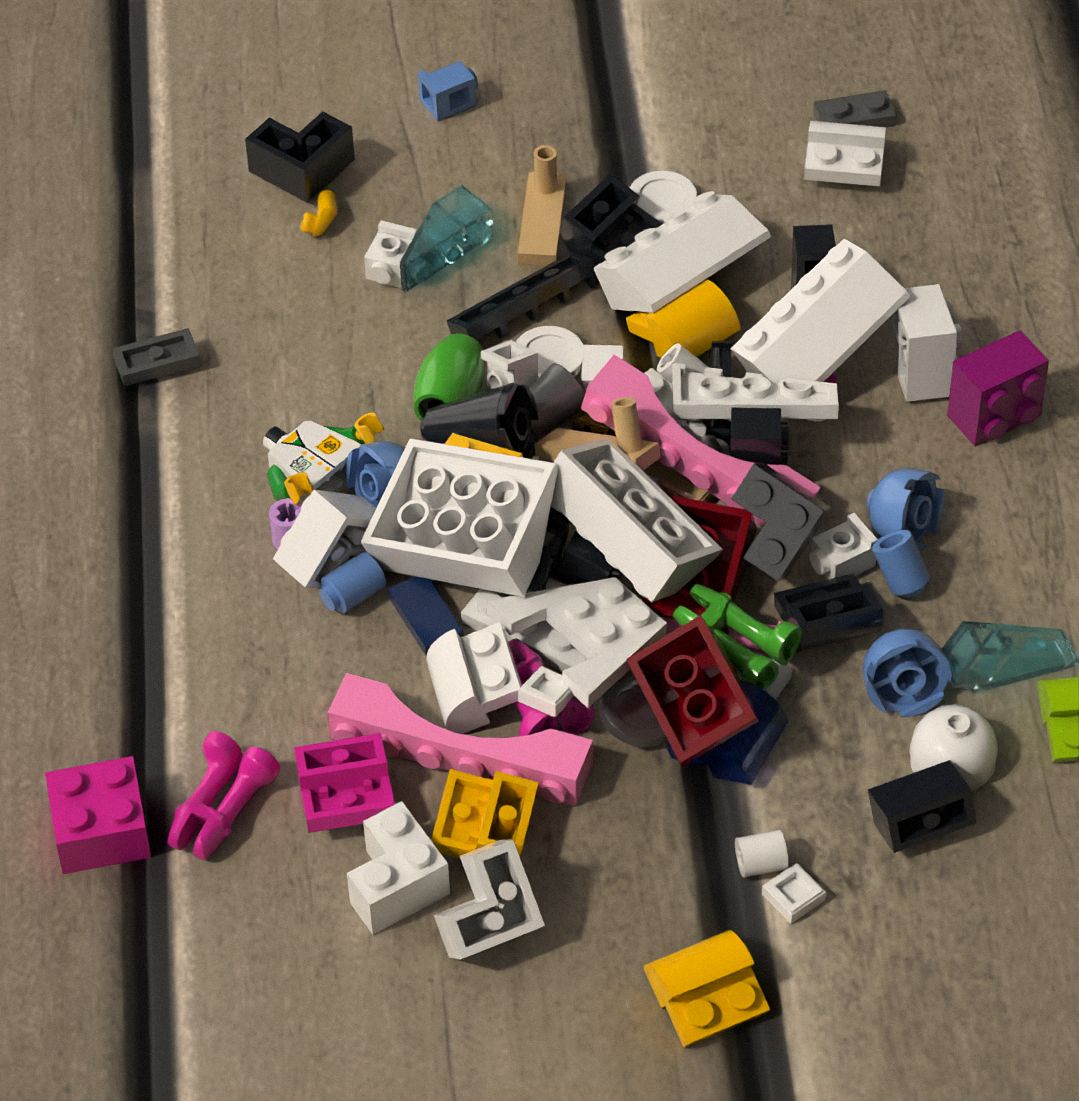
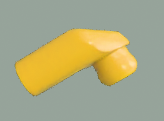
M324 190L319 193L318 212L316 215L311 212H306L303 215V220H301L300 224L302 232L312 233V237L322 235L337 215V197L333 191Z

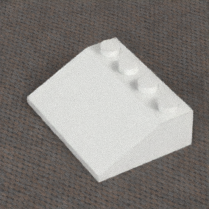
M409 439L364 533L361 544L382 570L524 597L540 563L558 467L556 463Z

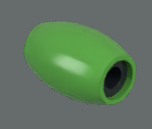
M451 334L435 345L424 358L416 375L413 389L414 411L420 421L426 415L428 409L480 392L485 375V360L481 359L483 348L474 338L465 334Z

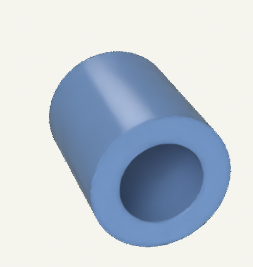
M898 530L878 539L873 544L872 551L892 594L909 598L924 591L926 588L925 584L930 580V574L911 532L908 530Z
M361 552L321 578L319 596L329 610H337L339 613L344 614L386 586V579L375 559L368 553Z

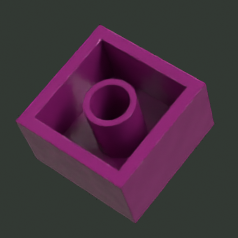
M1021 330L954 360L947 416L974 446L988 440H995L1005 432L1021 424L1033 422L1042 413L1049 360Z

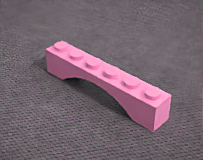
M614 354L588 385L580 409L587 412L595 421L604 423L615 431L611 403L616 399L625 397L636 399L641 439L659 443L661 458L658 461L690 479L698 488L707 490L725 502L727 506L745 509L731 500V498L755 463L720 453L701 443L681 428L663 407L654 392L649 377ZM768 465L813 496H817L821 487L787 465ZM754 515L755 522L763 528L766 522Z
M346 673L327 712L331 739L341 740L381 733L386 757H399L417 762L426 768H439L446 771L453 769L493 780L495 771L539 782L536 796L543 797L552 803H565L577 806L593 767V740L555 729L510 738H481L455 733L436 726L415 714L396 697L386 683Z

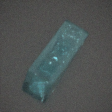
M962 621L941 648L949 661L953 688L988 690L1073 668L1079 663V659L1063 630L1054 628Z

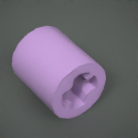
M291 498L275 502L269 510L272 542L277 550L280 547L282 537L291 529L301 512L302 503L293 504Z

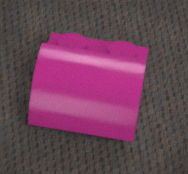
M381 733L294 747L308 833L363 824L364 820L395 805Z

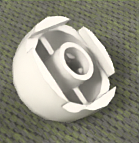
M956 704L940 706L924 715L916 725L909 749L912 771L915 773L950 760L971 788V791L985 785L994 774L998 753L994 729L981 713L970 707Z

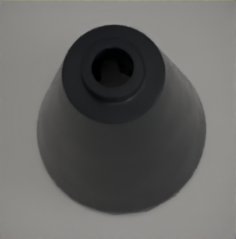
M510 383L428 409L426 415L421 420L420 431L422 438L428 442L445 444L451 434L454 433L522 453L523 458L532 459L535 455L534 444L538 442L539 433L532 434V420H539L534 396L526 385Z

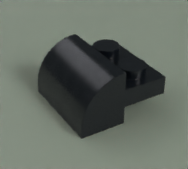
M609 174L563 217L561 233L570 253L575 252L592 258L595 265H599L606 260L605 255L608 252L619 247L631 245L635 242L634 237L638 233L650 228H658L662 223L637 205L640 198L637 193L612 174Z
M854 573L774 593V606L781 619L793 622L802 629L801 640L795 652L877 633L882 629L883 608L869 585L861 586Z

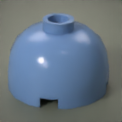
M379 441L363 444L360 448L353 449L349 453L346 462L347 488H355L356 495L363 496L377 508L405 447L390 441Z
M902 468L892 471L882 478L876 487L871 490L867 498V510L869 511L870 523L875 534L881 538L894 531L908 530L911 532L919 552L923 551L927 545L919 542L928 530L934 535L936 534L943 515L944 489L937 488L935 481L941 480L939 475L917 468Z
M896 629L876 639L867 651L862 667L864 684L871 702L884 713H887L886 710L891 712L901 711V717H912L925 713L940 703L945 696L943 690L948 680L951 682L952 677L945 652L931 636L914 629Z

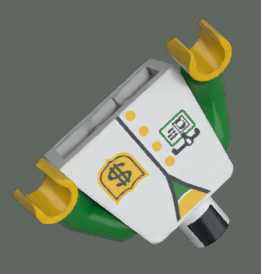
M367 413L361 416L355 422V425L349 428L321 426L311 420L304 421L289 434L277 426L272 427L264 436L263 445L270 450L268 453L269 470L267 478L274 499L279 501L291 498L293 504L299 502L303 504L314 489L341 492L347 486L346 462L349 453L353 449L360 448L362 444L374 442V434L385 430L376 414Z

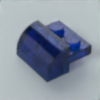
M741 680L759 721L691 762L709 766L714 778L752 785L789 721L784 709L773 696L762 688ZM668 743L666 747L670 757L677 759L670 743Z

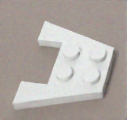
M616 577L526 593L524 597L514 595L487 600L486 614L496 623L500 622L509 635L546 620L587 658V660L562 671L563 685L566 683L570 687L571 693L587 708L631 669L626 659L666 636L667 623Z

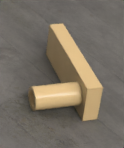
M542 145L534 150V172H529L518 247V264L547 266L558 258L567 174L557 173V151L549 145Z
M630 397L619 398L611 403L616 436L557 428L534 444L536 456L539 459L555 461L562 450L607 437L642 471L661 458L658 442L641 439L636 399Z

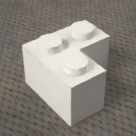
M939 284L904 288L911 297L891 315V324L899 344L898 379L906 402L949 397L953 361L959 359L956 355V348L962 347V331L959 323H953L951 300L944 299Z
M314 489L311 495L303 502L301 512L291 529L282 537L280 547L273 560L304 587L321 589V578L346 563L350 555L356 556L361 552L367 553L361 544V540L375 513L376 507L363 496Z
M402 801L363 821L366 852L372 860L348 872L347 881L350 904L371 934L374 935L450 894L449 869L446 860Z
M499 840L461 855L460 859L475 899L434 915L449 958L460 960L545 926L514 840Z

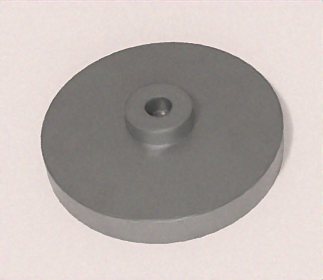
M637 680L618 681L603 694L599 704L600 719L605 728L617 739L638 747H652L667 740Z

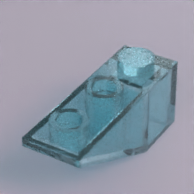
M463 185L435 201L400 261L401 289L407 292L416 285L424 283L430 276L444 267L455 263L460 257L477 246L485 244L493 237L492 208Z

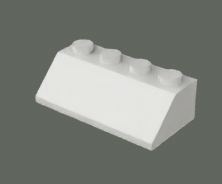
M713 191L694 198V205L688 209L678 210L667 215L664 218L665 223L658 228H650L638 233L634 237L635 242L631 245L619 247L608 252L605 255L606 260L593 269L611 309L655 312L771 237L769 230L732 195H716Z
M843 239L809 273L804 275L795 287L780 301L775 303L759 322L746 331L731 350L747 372L763 374V377L769 379L772 383H779L784 377L824 382L911 296L867 251Z
M609 437L562 450L553 462L556 463L558 472L551 507L568 518L576 526L577 532L586 540L591 541L605 555L606 561L612 567L619 569L633 583L635 590L651 602L678 592L722 552L723 549Z

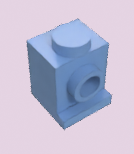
M461 61L429 74L425 70L418 72L419 100L437 122L476 106L478 80L474 71L471 68H466Z

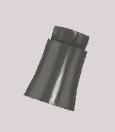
M552 363L528 387L534 396L539 420H532V434L539 433L540 436L564 419L582 411L580 408L585 393L575 377L560 364Z

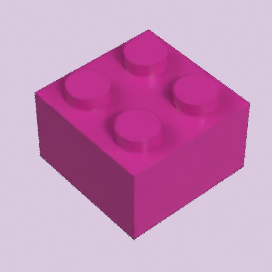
M133 756L45 772L56 847L63 874L151 858Z

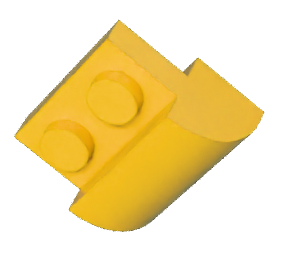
M708 279L700 282L655 312L637 311L626 318L629 332L653 342L656 355L660 358L673 345L678 343L698 357L711 348L712 341H723L741 330L737 314L731 302L722 290Z
M450 769L431 838L432 843L440 854L460 859L461 855L496 841L514 840L520 857L539 782L495 771L493 780Z
M731 930L643 966L661 1009H667L683 1048L767 1014L770 1011L751 968L755 963L745 944Z

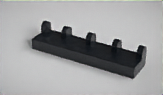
M575 252L563 256L446 320L450 333L465 334L476 341L492 330L500 339L508 336L509 331L506 323L526 312L527 317L531 321H535L541 317L538 305L557 295L558 299L565 304L572 300L569 288L585 280L590 288L600 285L593 269L596 267L594 260Z

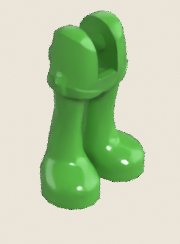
M695 584L690 591V595L706 609L702 617L717 634L732 664L742 672V685L755 695L762 693L778 676L779 668L773 660L782 666H786L800 643L802 629L793 622L783 621L774 629L768 627L734 604L732 597L727 593H719L706 586ZM681 605L673 613V618L680 626L698 617L697 614ZM727 625L762 649L770 658L750 651L721 631L722 628Z

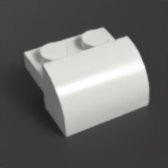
M810 121L804 180L880 186L886 127Z
M500 622L461 638L455 629L450 630L440 636L430 646L426 662L447 730L463 734L490 723L489 712L518 701V689L522 685L505 630Z

